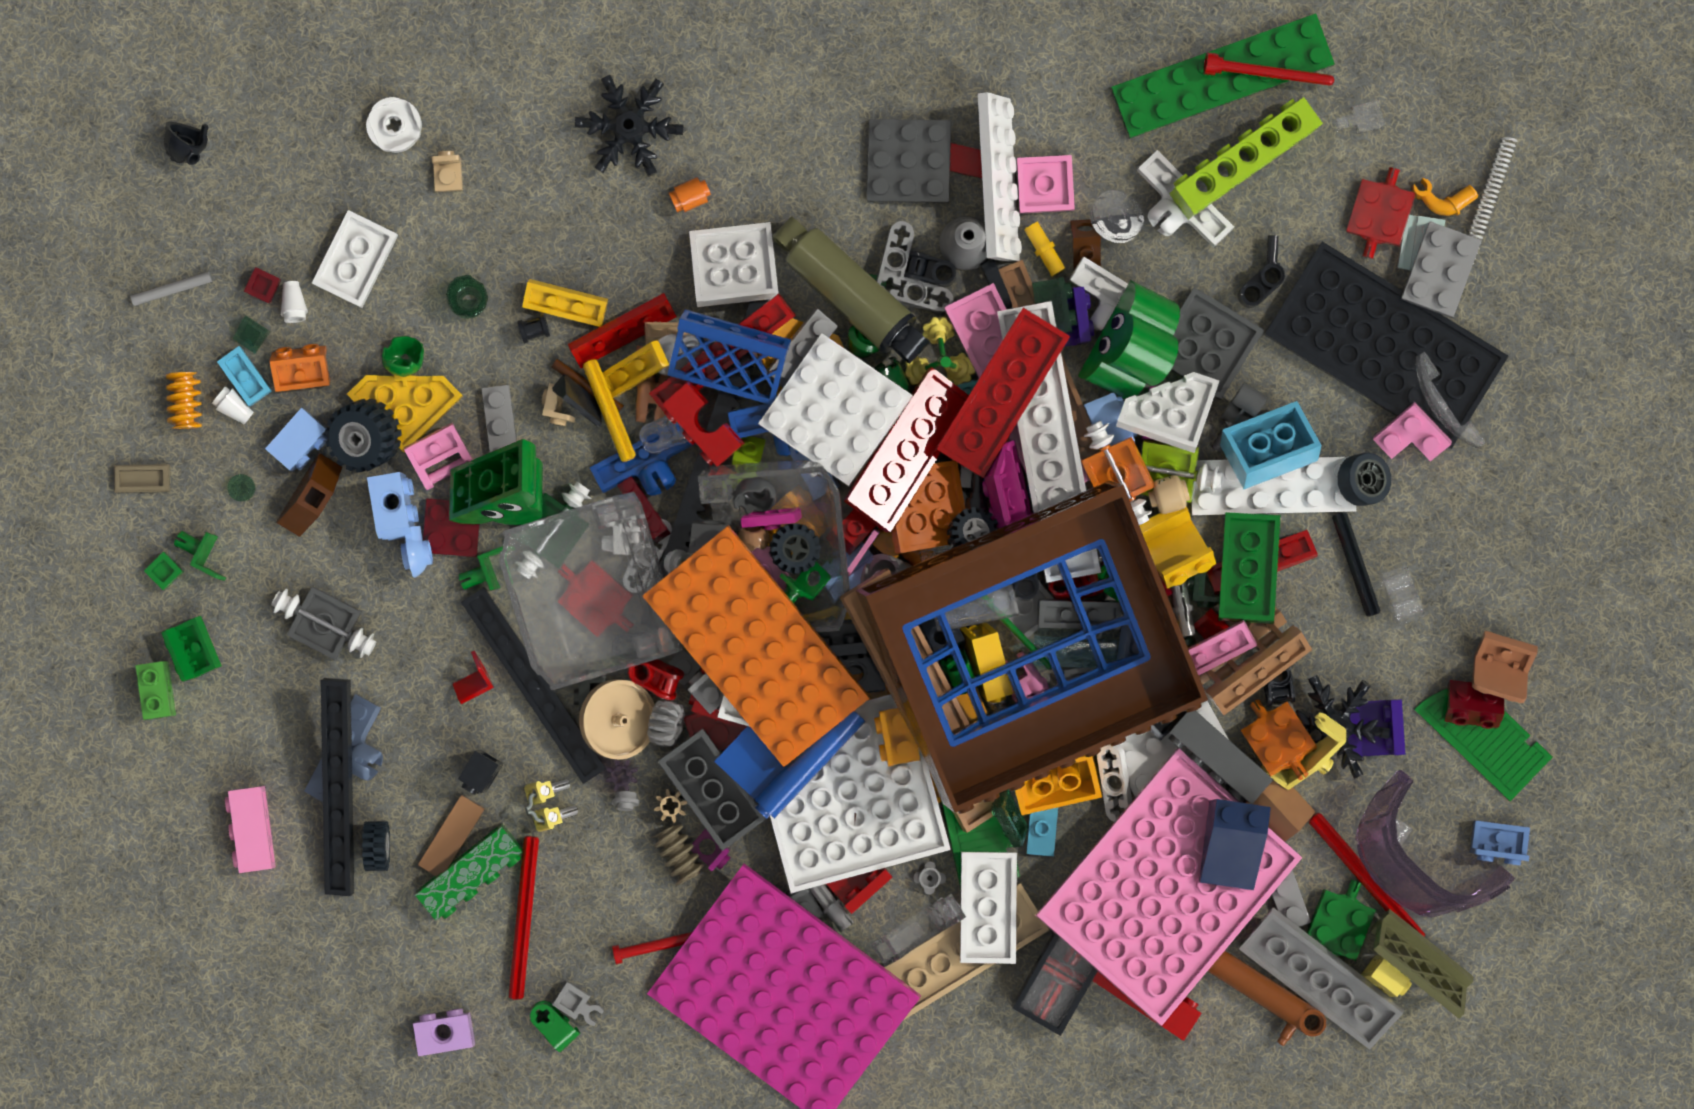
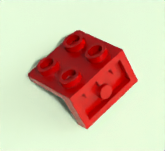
M886 868L827 883V886L852 914L892 879L893 876Z

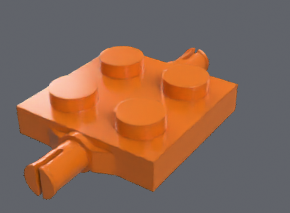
M1259 699L1255 700L1257 706L1252 702L1250 707L1258 718L1243 728L1241 732L1269 776L1271 777L1281 770L1292 768L1298 780L1303 779L1301 773L1306 778L1309 773L1305 770L1301 761L1307 754L1317 749V746L1289 703L1285 702L1276 709L1267 712Z

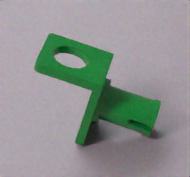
M181 531L177 537L185 540L186 543L175 539L174 546L194 555L190 565L216 579L225 581V576L204 566L218 536L206 532L201 541Z
M504 545L477 556L480 566L458 575L459 581L471 578L461 583L463 589L467 590L483 582H487L491 591L500 589L489 557L513 549V545Z
M817 562L808 571L802 572L796 580L783 573L779 576L786 582L787 587L783 591L793 604L799 597L803 596L813 601L831 579V575ZM813 571H818L820 573L819 583L815 586H810L807 581L809 574Z

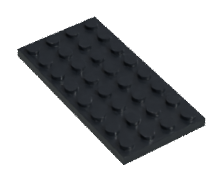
M1322 241L1264 335L1396 417L1415 402L1452 441L1448 449H1452L1507 360L1508 355L1445 316L1401 300L1403 293L1401 289Z

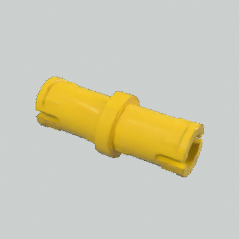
M1037 221L1025 228L1027 236L1036 249L1035 255L1037 257L1040 256L1051 276L1053 277L1065 270L1062 261L1054 249V242L1049 241L1039 222Z

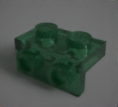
M1062 276L1058 277V279L1032 283L1035 304L1052 301L1056 328L1066 334L1073 333L1072 326L1077 325L1075 309L1070 310L1068 299L1073 298L1071 282H1065V278Z

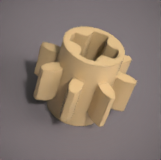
M666 789L665 798L656 796V799L661 803L660 806L654 808V811H662V821L667 816H670L673 823H675L677 820L676 814L686 815V812L681 808L682 805L687 804V801L680 800L679 796L681 793L679 791L675 795H671L670 790ZM668 798H671L673 802H678V807L674 809L675 813H671L669 809H664V805L668 803Z

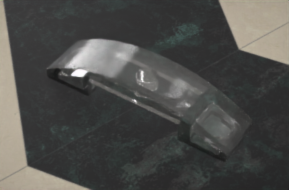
M1423 352L1416 356L1419 384L1429 407L1437 419L1454 436L1475 448L1486 444L1471 420L1463 425L1459 424L1431 382L1432 379L1440 374L1427 354Z

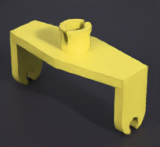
M1318 713L1315 716L1317 719L1315 724L1328 736L1316 744L1317 749L1307 754L1301 761L1303 767L1309 773L1307 777L1317 770L1323 775L1326 774V771L1329 772L1333 766L1331 757L1346 743V729L1324 713ZM1262 765L1261 769L1267 773L1264 766ZM1292 768L1288 771L1286 769L1281 770L1271 776L1274 781L1287 790L1306 779L1301 773L1303 779L1298 780Z

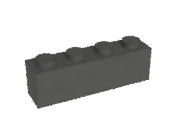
M1186 710L1181 712L1166 728L1172 734L1168 739L1179 749L1185 746L1192 753L1189 757L1200 767L1204 764L1212 770L1209 775L1220 785L1226 782L1232 788L1229 793L1240 803L1246 800L1253 804L1274 780L1196 710L1188 713Z

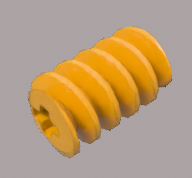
M196 372L166 374V379L174 382L166 386V390L174 392V394L166 397L167 401L174 403V405L166 408L167 412L175 414L167 418L168 423L175 425L171 429L202 427L201 423L194 421L195 418L202 416L201 412L194 410L195 407L202 405V402L194 400L195 396L201 394V391L193 389L194 385L201 383V380L193 378V375L197 374Z

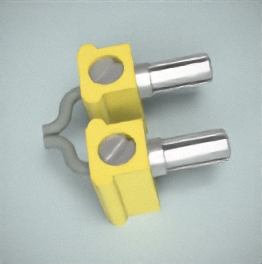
M567 779L555 783L550 781L541 783L537 781L525 785L524 790L529 803L525 807L526 814L532 815L538 832L553 829L554 825L563 823L562 819L578 813V810L562 815L564 812L577 809L575 805L561 810L558 807L552 809L543 808L536 811L530 810L533 805L544 803L546 799L554 797L555 792L568 789L570 784L554 788L555 786L568 783Z

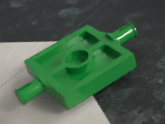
M1351 879L1346 895L1335 894L1323 889L1306 933L1336 956H1344L1356 961L1376 910L1363 905L1356 899L1362 883Z

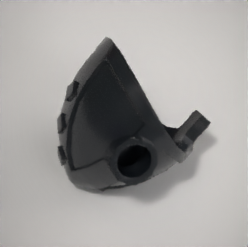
M166 122L164 133L166 154L172 161L179 164L188 163L189 165H194L199 162L200 153L207 146L208 125L202 124L200 130L177 122Z

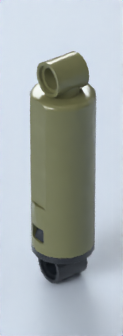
M790 217L772 235L774 241L788 253L786 257L787 265L841 313L861 334L867 337L882 353L885 354L893 349L902 359L910 364L929 344L927 339L913 327L917 317L875 281L821 230L814 228L807 231L796 219Z

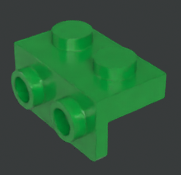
M201 616L161 632L165 647L168 649L175 665V671L182 682L198 678L222 666Z

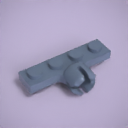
M355 694L351 701L352 774L363 780H371L379 771L370 767L368 763H375L381 767L383 755L380 751L369 746L365 740L381 707ZM321 758L304 792L323 802Z

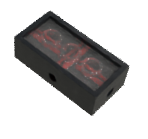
M1053 932L1011 1006L1014 1010L1061 1036L1098 971Z

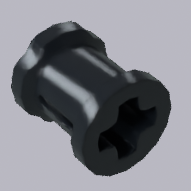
M544 313L539 314V317L534 319L517 321L524 344L533 338L544 335L546 337L551 336Z

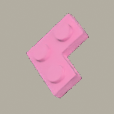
M1415 402L1373 438L1391 459L1412 442L1430 462L1452 443L1448 436Z

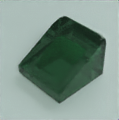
M245 315L233 340L256 354L271 331Z

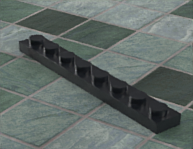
M481 588L462 601V605L581 782L585 784L607 769L597 753L586 744L580 728L486 588Z
M323 678L320 680L324 891L326 895L352 896L354 894L351 679Z

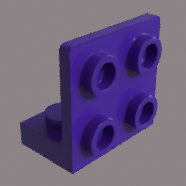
M1402 699L1368 701L1367 704L1356 708L1360 711L1359 713H1351L1350 720L1354 724H1357L1361 719H1364L1363 725L1376 719L1378 722L1375 727L1391 728L1390 738L1375 737V744L1368 741L1363 735L1362 741L1359 740L1356 734L1350 735L1348 743L1357 746L1353 751L1361 756L1406 755Z

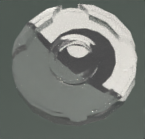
M1121 191L1102 193L1092 204L1090 210L1091 223L1096 232L1104 239L1114 243H1125L1133 240L1140 232L1144 222L1143 211L1138 202L1132 197L1130 199L1125 196L1126 193Z

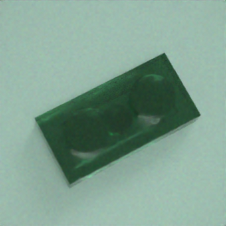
M1007 789L999 793L1000 796L992 803V814L998 819L1004 836L1008 837L1013 848L1022 847L1029 826Z

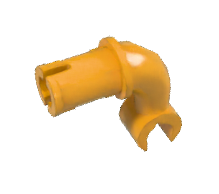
M1422 178L1420 181L1425 187V191H1419L1415 184L1412 186L1415 198L1423 200L1432 212L1442 216H1458L1460 210L1478 198L1476 190L1471 185L1466 186L1452 197L1447 196L1444 200L1437 198L1431 192L1432 184L1428 179Z

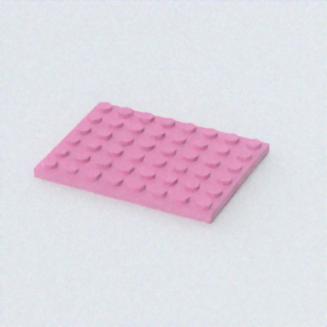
M1179 748L1174 751L1035 915L1160 1026L1164 1024L1302 859L1297 852L1268 828L1254 890L1199 883L1209 800L1239 801Z

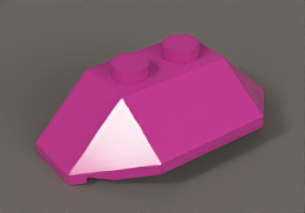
M1015 439L1010 440L1001 448L984 476L985 481L982 483L984 494L986 497H989L991 503L989 512L993 515L990 518L992 520L997 519L998 521L996 528H1001L1033 514Z

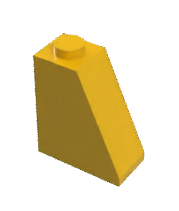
M986 621L981 622L979 626L972 624L969 629L966 626L960 628L965 639V649L975 677L1006 664L998 632ZM1007 674L978 685L981 696L987 702H1001L1006 699V696L1013 694Z

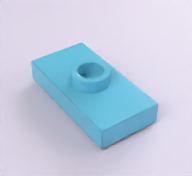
M1058 807L1030 814L1026 854L1054 857Z

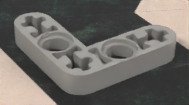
M905 221L896 222L888 232L876 281L881 285V283L891 280V285L897 288L901 286V283H905L901 291V297L897 296L899 290L891 289L889 292L901 304L933 313H944V307L952 304L954 299L948 289L904 277L914 238V230ZM900 228H904V233L908 237H904L901 241L900 248L890 247V244L893 246L897 244L898 235L894 234V231L898 232ZM891 253L898 254L902 259L901 266H890L887 261L888 255ZM911 286H916L921 290L922 296L917 301L911 300L907 295V290ZM927 290H931L929 296L935 298L940 294H944V300H947L948 304L944 303L941 307H938V302L929 299L927 304L923 303L927 297Z

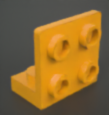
M899 709L878 711L879 717H875L874 722L876 733L883 736L884 744L879 745L881 761H887L888 767L919 761L918 745Z

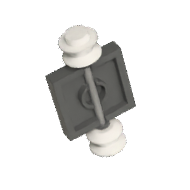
M311 587L303 605H299L300 598L298 594L293 598L288 596V589H285L283 593L278 591L271 604L275 607L274 613L280 610L285 612V619L292 617L294 614L297 615L287 636L334 660L338 659L346 642H348L349 652L355 649L360 651V658L365 654L369 656L376 645V641L373 640V633L367 637L363 635V628L352 632L362 613L360 610L315 587Z

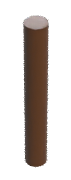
M559 359L555 360L551 368L561 375L566 374L595 398L590 383L586 378ZM613 398L617 410L620 413L624 405Z

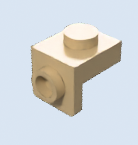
M549 383L548 389L544 390L542 396V405H544L542 415L550 418L549 423L566 426V422L574 423L575 417L561 413L563 399L552 391V387L555 384Z

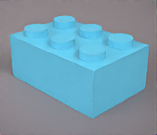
M1297 401L1223 429L1220 446L1243 489L1250 488L1318 461L1322 446Z

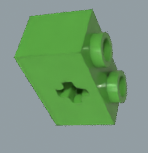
M169 661L135 665L143 720L176 716Z

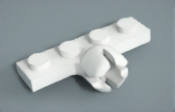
M1158 150L1137 169V172L1162 197L1149 211L1148 219L1154 227L1164 217L1166 218L1160 225L1161 228L1157 230L1164 236L1172 235L1182 224L1188 223L1214 248L1233 230L1234 226L1212 204L1189 220L1185 217L1169 194L1175 188L1173 183L1183 175Z
M1085 257L1081 258L1068 280L1078 287L1084 286L1086 292L1099 300V305L1090 320L1093 321L1094 329L1101 331L1113 313L1128 283Z

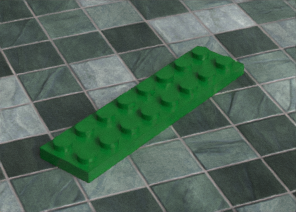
M1316 13L1209 51V53L1218 54L1219 57H1223V60L1313 73L1335 65ZM1206 53L1112 86L1111 90L1129 139L1291 80L1222 71L1221 74L1216 73L1215 76L1203 74Z

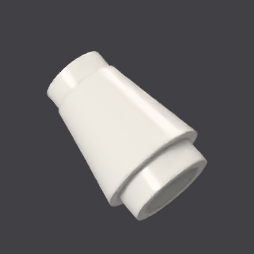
M284 282L281 316L284 317V322L298 323L305 321L308 310L299 287V282Z
M226 386L212 402L217 407V411L241 422L243 425L254 413L233 388L230 390Z

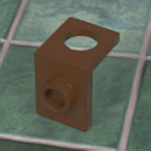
M1097 219L1070 221L1073 237L1074 269H1076L1082 257L1101 267V236L1096 232L1092 224L1098 221ZM1081 226H1089L1093 228L1090 231L1078 230V228Z

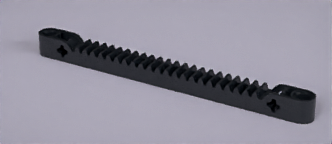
M770 299L750 301L745 318ZM749 352L739 359L741 365L751 360L752 356ZM734 363L727 368L726 373L736 368ZM755 363L744 368L750 378L752 374L747 368L755 367ZM740 372L728 377L733 386L741 387L747 384ZM719 391L706 430L716 431L725 423H728L730 426L728 412L733 409H740L741 404L736 399L744 397ZM701 448L654 585L668 575L664 568V559L669 552L676 549L684 550L686 553L689 551V547L686 545L690 543L692 523L697 519H702L697 515L698 512L706 511L701 502L709 501V497L704 492L713 490L708 481H716V477L711 472L720 470V467H717L714 463L709 465L700 455L703 451ZM647 602L641 624L667 633L669 628Z

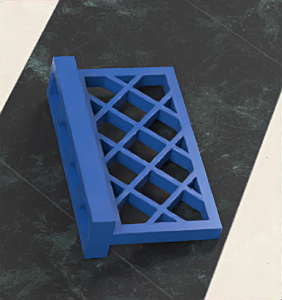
M685 309L679 319L678 332L667 375L772 405L776 399L791 339ZM684 332L695 335L700 344L688 349L682 340ZM713 341L720 342L726 351L715 357L708 344ZM703 348L710 360L698 365L691 353ZM739 349L748 350L753 359L741 365L734 352ZM729 355L736 368L725 373L718 361ZM685 356L693 366V369L688 372L675 369L677 361ZM767 356L779 359L777 368L769 372L761 362V359ZM756 363L763 375L751 381L744 368ZM713 364L720 376L713 380L706 378L701 369ZM740 372L747 384L741 387L733 386L728 377ZM766 379L772 388L770 396L759 393L755 384Z

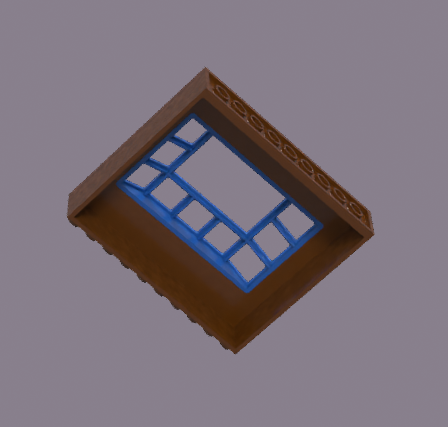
M1109 480L856 590L941 800L954 813H966L972 810L974 804L980 801H993L1000 796L999 793L1007 789L1010 791L1018 790L1025 786V781L1035 778V780L1045 778L1051 774L1050 770L1059 766L1061 769L1072 766L1076 763L1075 759L1084 755L1085 757L1094 756L1100 753V748L1109 744L1111 746L1119 745L1125 742L1126 737L1136 733V735L1146 733L1152 729V725L1161 722V724L1171 722L1177 718L1176 714L1185 710L1187 713L1198 710L1202 707L1201 703L1208 701L1123 484ZM1098 549L1109 578L1076 588L1065 560L1081 553ZM1057 564L1082 630L971 678L945 613ZM1113 587L1124 616L1091 625L1081 602V596ZM937 617L947 644L922 659L911 629ZM1123 625H1129L1139 653L1106 663L1095 637L1096 634ZM1087 639L1097 667L1070 680H1066L1057 659L1056 651ZM952 654L962 683L938 697L927 672V667ZM1047 656L1057 685L1026 698L1016 674V669ZM1007 674L1017 698V703L986 716L975 688L978 685ZM967 692L976 713L977 721L953 735L942 706L960 694Z

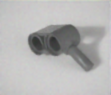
M1244 382L1235 397L1230 401L1226 411L1220 417L1226 424L1223 429L1254 418L1268 397ZM1222 431L1211 446L1220 453L1222 451L1220 446Z

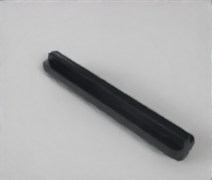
M1346 512L1335 514L1332 519L1365 615L1367 617L1377 615L1381 610L1348 514Z

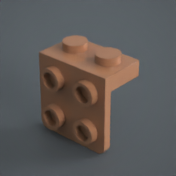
M1485 631L1474 655L1472 687L1484 694L1495 695L1511 702L1524 703L1527 698L1528 672L1537 655L1538 646Z

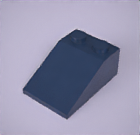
M1220 799L1209 800L1199 883L1254 890L1268 834L1271 807Z

